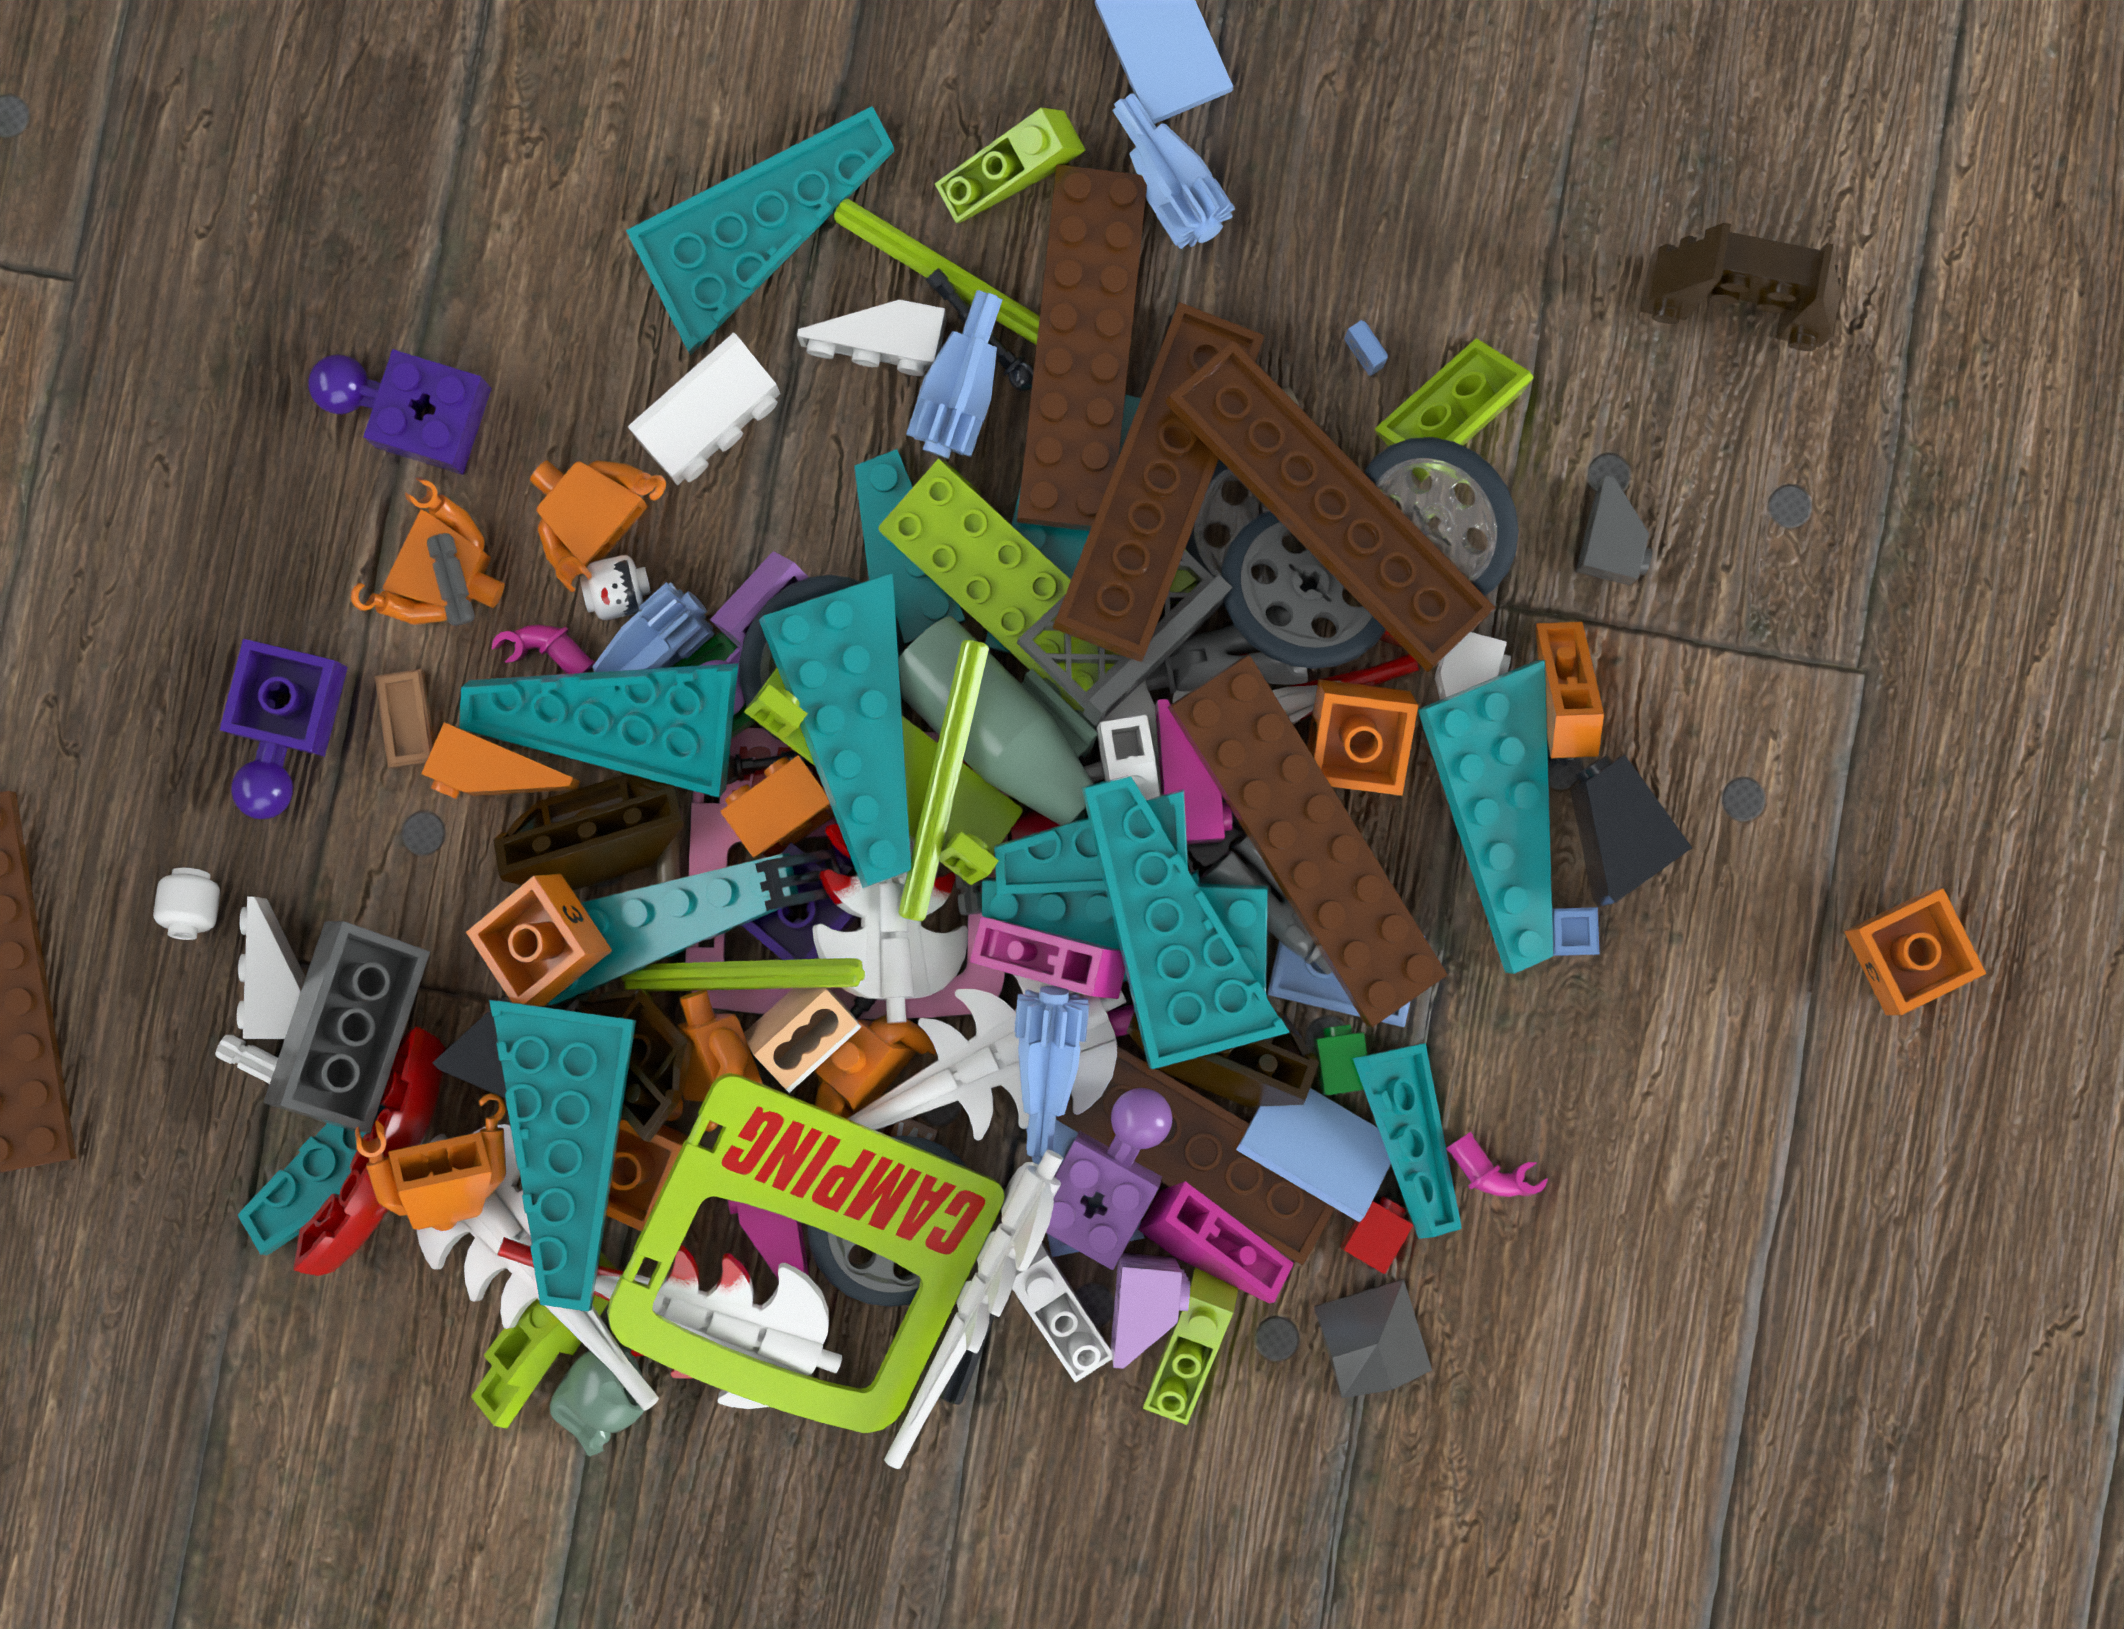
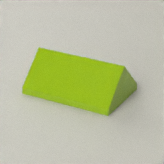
M1476 338L1374 430L1388 447L1410 438L1424 437L1453 441L1464 446L1524 392L1532 381L1533 376L1529 370ZM1421 460L1406 464V466L1422 483L1444 462Z

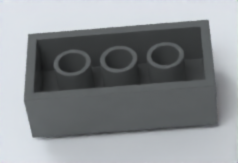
M345 921L325 922L263 1103L347 1130L355 1131L359 1127L360 1132L370 1133L430 951Z

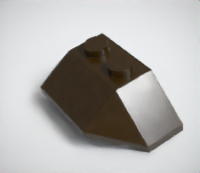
M621 775L537 801L514 821L506 833L501 832L493 839L499 876L504 882L523 885L533 876L562 874L572 891L651 867L684 826L675 786L639 776Z
M643 989L610 991L596 995H577L566 1009L567 1011L636 1020L621 1115L644 1141L650 1142L675 1109L684 1092L694 1043L648 992Z
M1275 1010L1278 1017L1282 1019L1289 1030V1033L1159 1067L1158 1069L1246 1107L1303 1105L1305 1103L1319 1060L1313 1052H1309L1304 1040L1287 1016ZM1134 1011L1127 1033L1145 1052Z

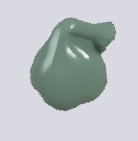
M619 1346L628 1361L642 1376L635 1356L631 1354L628 1348ZM591 1351L585 1352L574 1362L565 1374L550 1402L552 1418L579 1440L588 1456L604 1451L603 1445L610 1440V1432L617 1433L629 1427L644 1412L614 1373Z

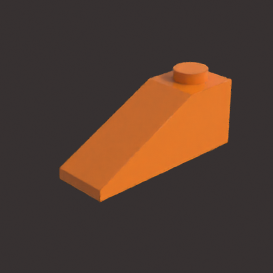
M1583 622L1536 623L1538 660H1545L1547 741L1551 758L1598 757L1604 712Z
M445 722L421 773L434 779L431 785L432 789L457 799L460 791L472 796L576 790L581 782Z

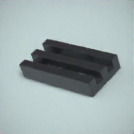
M834 848L756 863L757 873L764 872L766 881L760 882L762 892L769 891L771 900L764 901L766 911L830 898L825 888L784 896L782 888L821 881L819 874L823 870L780 878L778 869L825 861L827 869L840 874Z

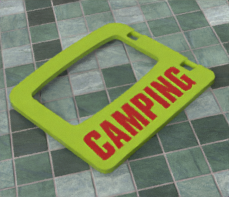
M722 1074L712 1083L698 1112L699 1116L690 1135L685 1140L634 1246V1252L614 1288L607 1309L609 1326L618 1341L624 1346L667 1367L732 1394L787 1413L860 1433L883 1430L895 1422L904 1410L1003 1205L1004 1191L1000 1184L989 1176L738 1074ZM709 1121L723 1126L712 1150L698 1145ZM715 1196L789 1217L860 1245L897 1263L920 1277L919 1288L871 1385L862 1389L827 1382L767 1363L689 1331L653 1311V1303L703 1200ZM644 1257L658 1261L648 1285L634 1280Z

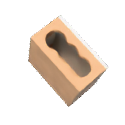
M793 988L746 1030L744 1035L753 1055L790 1093L857 1032L861 1026L847 1006L830 988Z

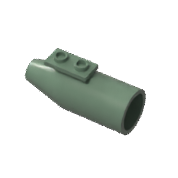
M952 616L945 617L926 629L898 658L900 697L939 736L961 643L963 640L968 639L977 641ZM988 652L963 760L984 781L1060 826L1086 818L1088 813L1081 787L1094 783L1080 762L1079 757L1083 756L1085 758L1092 751L1098 735L1093 723L1083 715L1082 711L1074 710L1061 698L1060 690L1048 678L1042 679L1031 669L1025 674L1023 682L1020 683Z

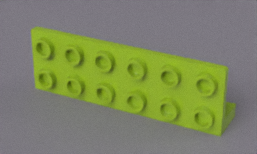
M938 459L879 525V531L1028 669H1033L1042 679L1048 678L1060 690L1061 698L1074 710L1084 712V708L1017 644L1018 639L1066 594L1071 579L980 496L981 492L947 461ZM1043 631L1034 640L1045 653L1064 654V633L1061 631ZM1071 636V654H1098L1097 645ZM1105 649V655H1120ZM1057 663L1065 671V663ZM1071 663L1072 679L1087 692L1098 681V664ZM1105 664V673L1115 664Z
M776 667L744 712L815 766L800 728L801 722L808 713L799 707L798 699L785 689ZM902 716L909 838L915 842L938 743ZM963 762L939 861L968 884L972 885L989 876L999 860L993 856L995 853L994 847L1003 842L1011 827L1014 826L1021 816L1022 808L994 786L984 781Z

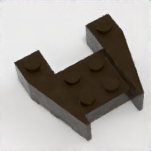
M1721 223L1706 229L1704 239L1696 241V237L1686 236L1680 239L1679 248L1667 243L1659 246L1650 258L1640 312L1652 314L1651 318L1657 322L1676 324L1679 323V320L1685 321L1708 294H1711L1710 298L1719 303L1735 304L1742 300L1757 303L1756 308L1761 311L1780 313L1775 339L1788 341L1790 348L1801 351H1813L1816 347L1821 348L1832 338L1842 287V280L1838 278L1839 267L1834 265L1836 258L1834 244L1826 243L1818 250L1730 232L1731 224Z

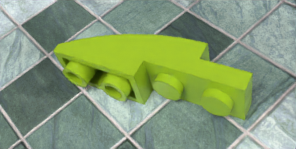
M600 1251L598 1265L616 1269ZM594 1295L592 1305L598 1314L601 1315L609 1301ZM536 1299L524 1311L517 1325L510 1329L504 1328L484 1354V1357L492 1367L471 1398L494 1426L507 1429L559 1352L573 1355L582 1342L545 1305H540V1301Z

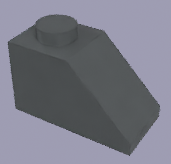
M1605 475L1597 483L1576 572L1630 586L1639 578V574L1646 575L1650 566L1653 549L1646 547L1649 532L1615 477Z

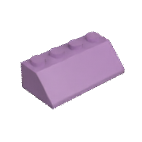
M1122 1253L1118 1260L1111 1336V1354L1114 1368L1124 1369L1178 1323L1179 1310L1188 1311L1190 1281H1188L1184 1269H1180L1175 1257Z

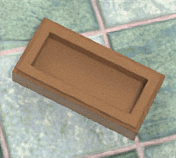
M416 669L375 676L388 768L395 769L426 764L435 742L424 670Z

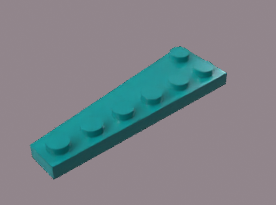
M790 853L778 854L582 902V906L612 951L548 1002L549 1005L570 1001L577 995L586 994L606 985L612 980L634 973L660 959L671 957L699 942L710 940L730 931L738 925H744L778 910L766 911L764 901L771 900L769 891L762 892L760 882L766 881L764 872L757 873L755 864L770 859L790 856ZM793 867L778 869L780 878L794 875ZM797 885L782 888L784 896L798 894Z

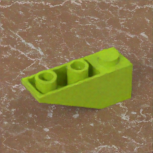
M1041 107L937 181L935 186L955 222L961 223L1050 176L1056 171V165H1066L1086 150L1064 110Z
M1195 1267L1190 1279L1188 1311L1179 1310L1178 1323L1171 1328L1143 1409L1185 1425L1188 1424L1234 1313L1239 1288Z

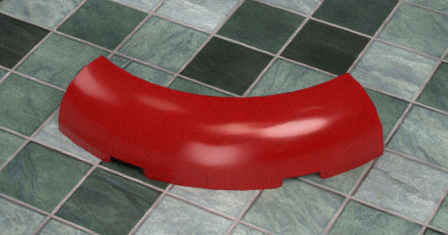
M417 1026L400 1041L380 1101V1105L385 1106V1109L381 1111L375 1120L383 1125L385 1131L386 1147L383 1151L384 1157H389V1151L423 1144L439 1098L444 1072L440 1071L433 1062L446 1051V1048L437 1037ZM375 1121L371 1133L365 1134L364 1140L373 1141L378 1137ZM358 1150L350 1163L351 1173L344 1181L340 1195L331 1194L316 1214L300 1229L293 1270L315 1276L334 1272L363 1245L388 1212V1209L380 1205L376 1199L366 1168V1164L370 1162L369 1157L363 1156Z

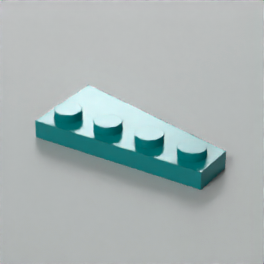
M895 449L855 465L869 580L893 573L895 615L899 621L904 646L911 644L926 629L945 617L952 616L960 624L965 623L966 620L960 605L878 529L884 519L913 488L898 450Z
M1184 789L1146 800L1162 825L1161 828L1172 846L1180 854L1188 867ZM1089 817L997 844L994 847L995 858L999 860L995 866L997 895L1106 890Z
M1426 1043L1353 1058L1418 1239L1436 1237L1462 1229Z
M379 1104L375 1120L381 1111L385 1109V1106ZM327 1123L315 1137L311 1136L299 1148L298 1151L300 1153L284 1170H279L240 1211L238 1217L260 1255H269L299 1235L300 1229L316 1214L331 1194L340 1195L342 1185L351 1173L350 1163L357 1152L355 1131ZM360 1132L362 1139L367 1133Z

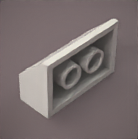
M733 332L635 419L628 428L641 446L669 477L679 485L684 479L687 482H691L701 475L709 465L706 460L719 448L722 451L731 448L742 437L743 432L740 429L753 418L759 421L766 417L776 407L778 402L775 398L780 395V391L773 379Z

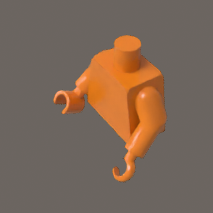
M548 460L537 467L530 478V482L547 495L536 508V511L542 517L537 530L546 559L556 570V576L570 592H574L576 589L572 586V581L577 575L584 574L588 579L592 577L587 566L594 561L603 560L648 508L647 504L637 494L646 495L653 491L649 495L653 501L662 496L666 489V480L661 475L651 476L628 464L596 460L589 465L577 461L566 474L562 473Z
M422 477L416 478V480L426 486L427 494L423 499L416 500L410 494L405 493L406 499L419 508H428V512L420 509L382 587L384 591L380 594L372 593L368 601L362 604L359 601V592L365 585L358 583L351 591L353 605L363 611L370 610L375 606L378 613L413 625L446 621L447 616L444 607L447 605V602L441 598L432 565L436 561L430 557L427 539L434 535L449 533L453 537L457 549L454 557L460 560L469 595L466 597V600L471 602L474 599L494 608L503 594L505 583L484 574L491 560V557L483 551L485 538L467 511L445 495L440 494L437 496V489L430 481Z
M707 990L693 992L681 997L680 1002L687 1022L678 1026L694 1043L683 1092L684 1099L704 1102L715 1079L727 1073L738 1074L763 1084L736 1015L714 1013ZM680 1098L679 1103L666 1121H674L681 1116L683 1111L682 1098ZM709 1121L705 1131L712 1132L719 1124Z
M887 1014L873 1021L858 1019L857 1022L861 1028L821 1063L814 1072L821 1083L816 1096V1106L847 1119L877 1100L916 1052L920 1054H925L927 1051L931 1054L936 1053L933 1042L920 1026L907 1018L906 1022L887 1023Z
M488 1094L479 1100L480 1106L484 1105L488 1100H496L499 1105L498 1111L494 1116L485 1118L486 1128L481 1129L480 1132L389 1151V1157H384L383 1155L386 1147L384 1127L380 1122L375 1121L378 1137L373 1141L362 1139L360 1129L357 1127L355 1130L357 1150L363 1156L369 1157L370 1162L366 1164V1168L378 1203L398 1216L407 1215L412 1228L417 1230L433 1227L435 1230L447 1231L452 1229L457 1221L479 1216L482 1213L485 1199L494 1192L506 1176L504 1128L498 1127V1121L503 1118L506 1112L505 1101L501 1096Z

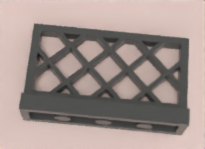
M1184 550L1177 570L1188 571L1199 584L1190 593L1170 592L1169 590L1163 606V619L1156 625L1142 662L1122 655H1105V649L1099 646L1098 654H1071V635L1064 633V654L1045 653L1034 640L1043 631H1058L1053 629V625L1065 595L1018 639L1017 644L1084 708L1083 715L1096 727L1224 604L1223 598L1233 588L1220 575L1214 578L1186 550ZM1170 602H1179L1170 611ZM1057 663H1065V671ZM1071 663L1098 664V681L1087 692L1072 679ZM1105 664H1115L1105 673Z

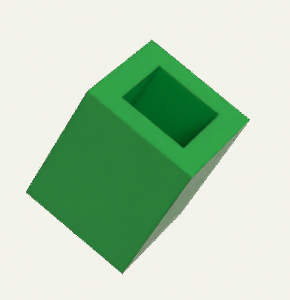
M1351 1024L1323 1028L1324 1037L1313 1039L1315 1056L1319 1060L1317 1070L1321 1095L1364 1090L1353 1058L1367 1055L1364 1032L1352 1033Z

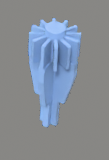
M1129 94L1125 99H1119L1114 104L1116 108L1112 111L1136 146L1129 154L1137 174L1142 175L1147 184L1146 199L1156 213L1158 220L1175 246L1178 245L1180 249L1187 244L1192 247L1197 241L1199 243L1209 241L1223 228L1221 222L1232 218L1230 212L1235 210V207L1217 180L1212 177L1211 172L1201 157L1166 124H1160L1156 127L1135 94Z
M976 290L962 334L956 331L951 332L924 377L906 435L925 442L922 450L946 459H949L951 451L959 455L972 456L992 396L997 347L988 344L1003 300L996 295Z
M666 582L639 606L642 611L636 613L621 627L592 667L594 672L671 667L682 658L690 657L715 634L712 631L713 627L705 620L706 608L691 592L688 591L684 594L682 590H677L671 582L669 584Z
M1057 986L1041 987L1040 993L1028 989L1025 990V995L1018 994L1014 1032L1015 1037L1019 1038L1018 1054L1024 1112L1029 1114L1026 1150L1027 1155L1031 1157H1043L1046 1150L1053 1151L1056 1116L1065 1114L1079 1066V1041L1086 1042L1090 1005L1088 1004V999L1079 998V994L1076 992L1069 994L1067 989Z

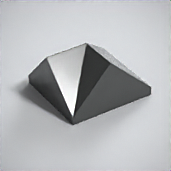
M1404 1279L1313 1306L1341 1398L1393 1390L1432 1371Z

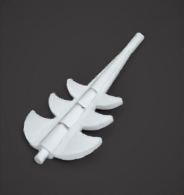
M1014 975L1024 995L1025 990L1028 989L1040 993L1041 987L1053 986ZM957 989L955 996L967 1006L975 1020L976 1035L967 1040L949 1024L935 1019L920 1018L918 1025L933 1042L938 1060L847 1119L873 1130H878L959 1101L969 1115L974 1139L981 1140L990 1125L993 1114L991 1089L1001 1085L1010 1092L1016 1103L1020 1128H1027L1029 1114L1024 1112L1018 1054L1019 1038L1015 1037L1014 1032L1016 1010H1013L1005 1001L992 993L977 989ZM1068 990L1069 994L1075 993V991ZM1120 991L1119 999L1094 997L1078 993L1079 998H1087L1090 1005L1086 1042L1079 1041V1066L1071 1091L1072 1112L1076 1115L1089 1109L1102 1096L1113 1077L1117 1058V1042L1106 1012L1126 1003L1122 991Z
M510 1124L498 1125V1127L504 1128L506 1176L494 1192L485 1199L482 1213L474 1218L457 1221L456 1225L447 1231H439L429 1227L417 1230V1235L425 1259L432 1269H441L444 1266L446 1257L452 1247L464 1235L471 1233L475 1237L468 1249L464 1264L465 1284L471 1301L482 1300L490 1282L501 1271L507 1268L512 1273L501 1296L500 1310L503 1327L510 1329L517 1325L527 1307L536 1299L539 1300L533 1267L497 1255L503 1237L528 1246L532 1245L527 1213L524 1211L522 1199L523 1190L519 1191L517 1188L520 1171L517 1169ZM442 1133L433 1138L431 1142L441 1141L448 1138L445 1134ZM593 1305L592 1310L589 1312L546 1306L614 1373L644 1411L656 1404L659 1397L628 1361Z
M1046 1150L1039 1165L1034 1162L1024 1163L1017 1169L1004 1191V1202L1000 1209L1002 1212V1224L998 1225L995 1232L992 1231L988 1234L976 1259L979 1271L975 1273L972 1281L965 1282L956 1300L959 1312L955 1314L909 1413L884 1459L888 1465L897 1469L901 1468L923 1424L965 1351L969 1350L977 1354L987 1332L990 1313L998 1317L1001 1315L1014 1285L1016 1269L1025 1273L1031 1264L1049 1226L1054 1206L1053 1198L1061 1186V1182L1054 1176L1063 1160V1157L1058 1153Z

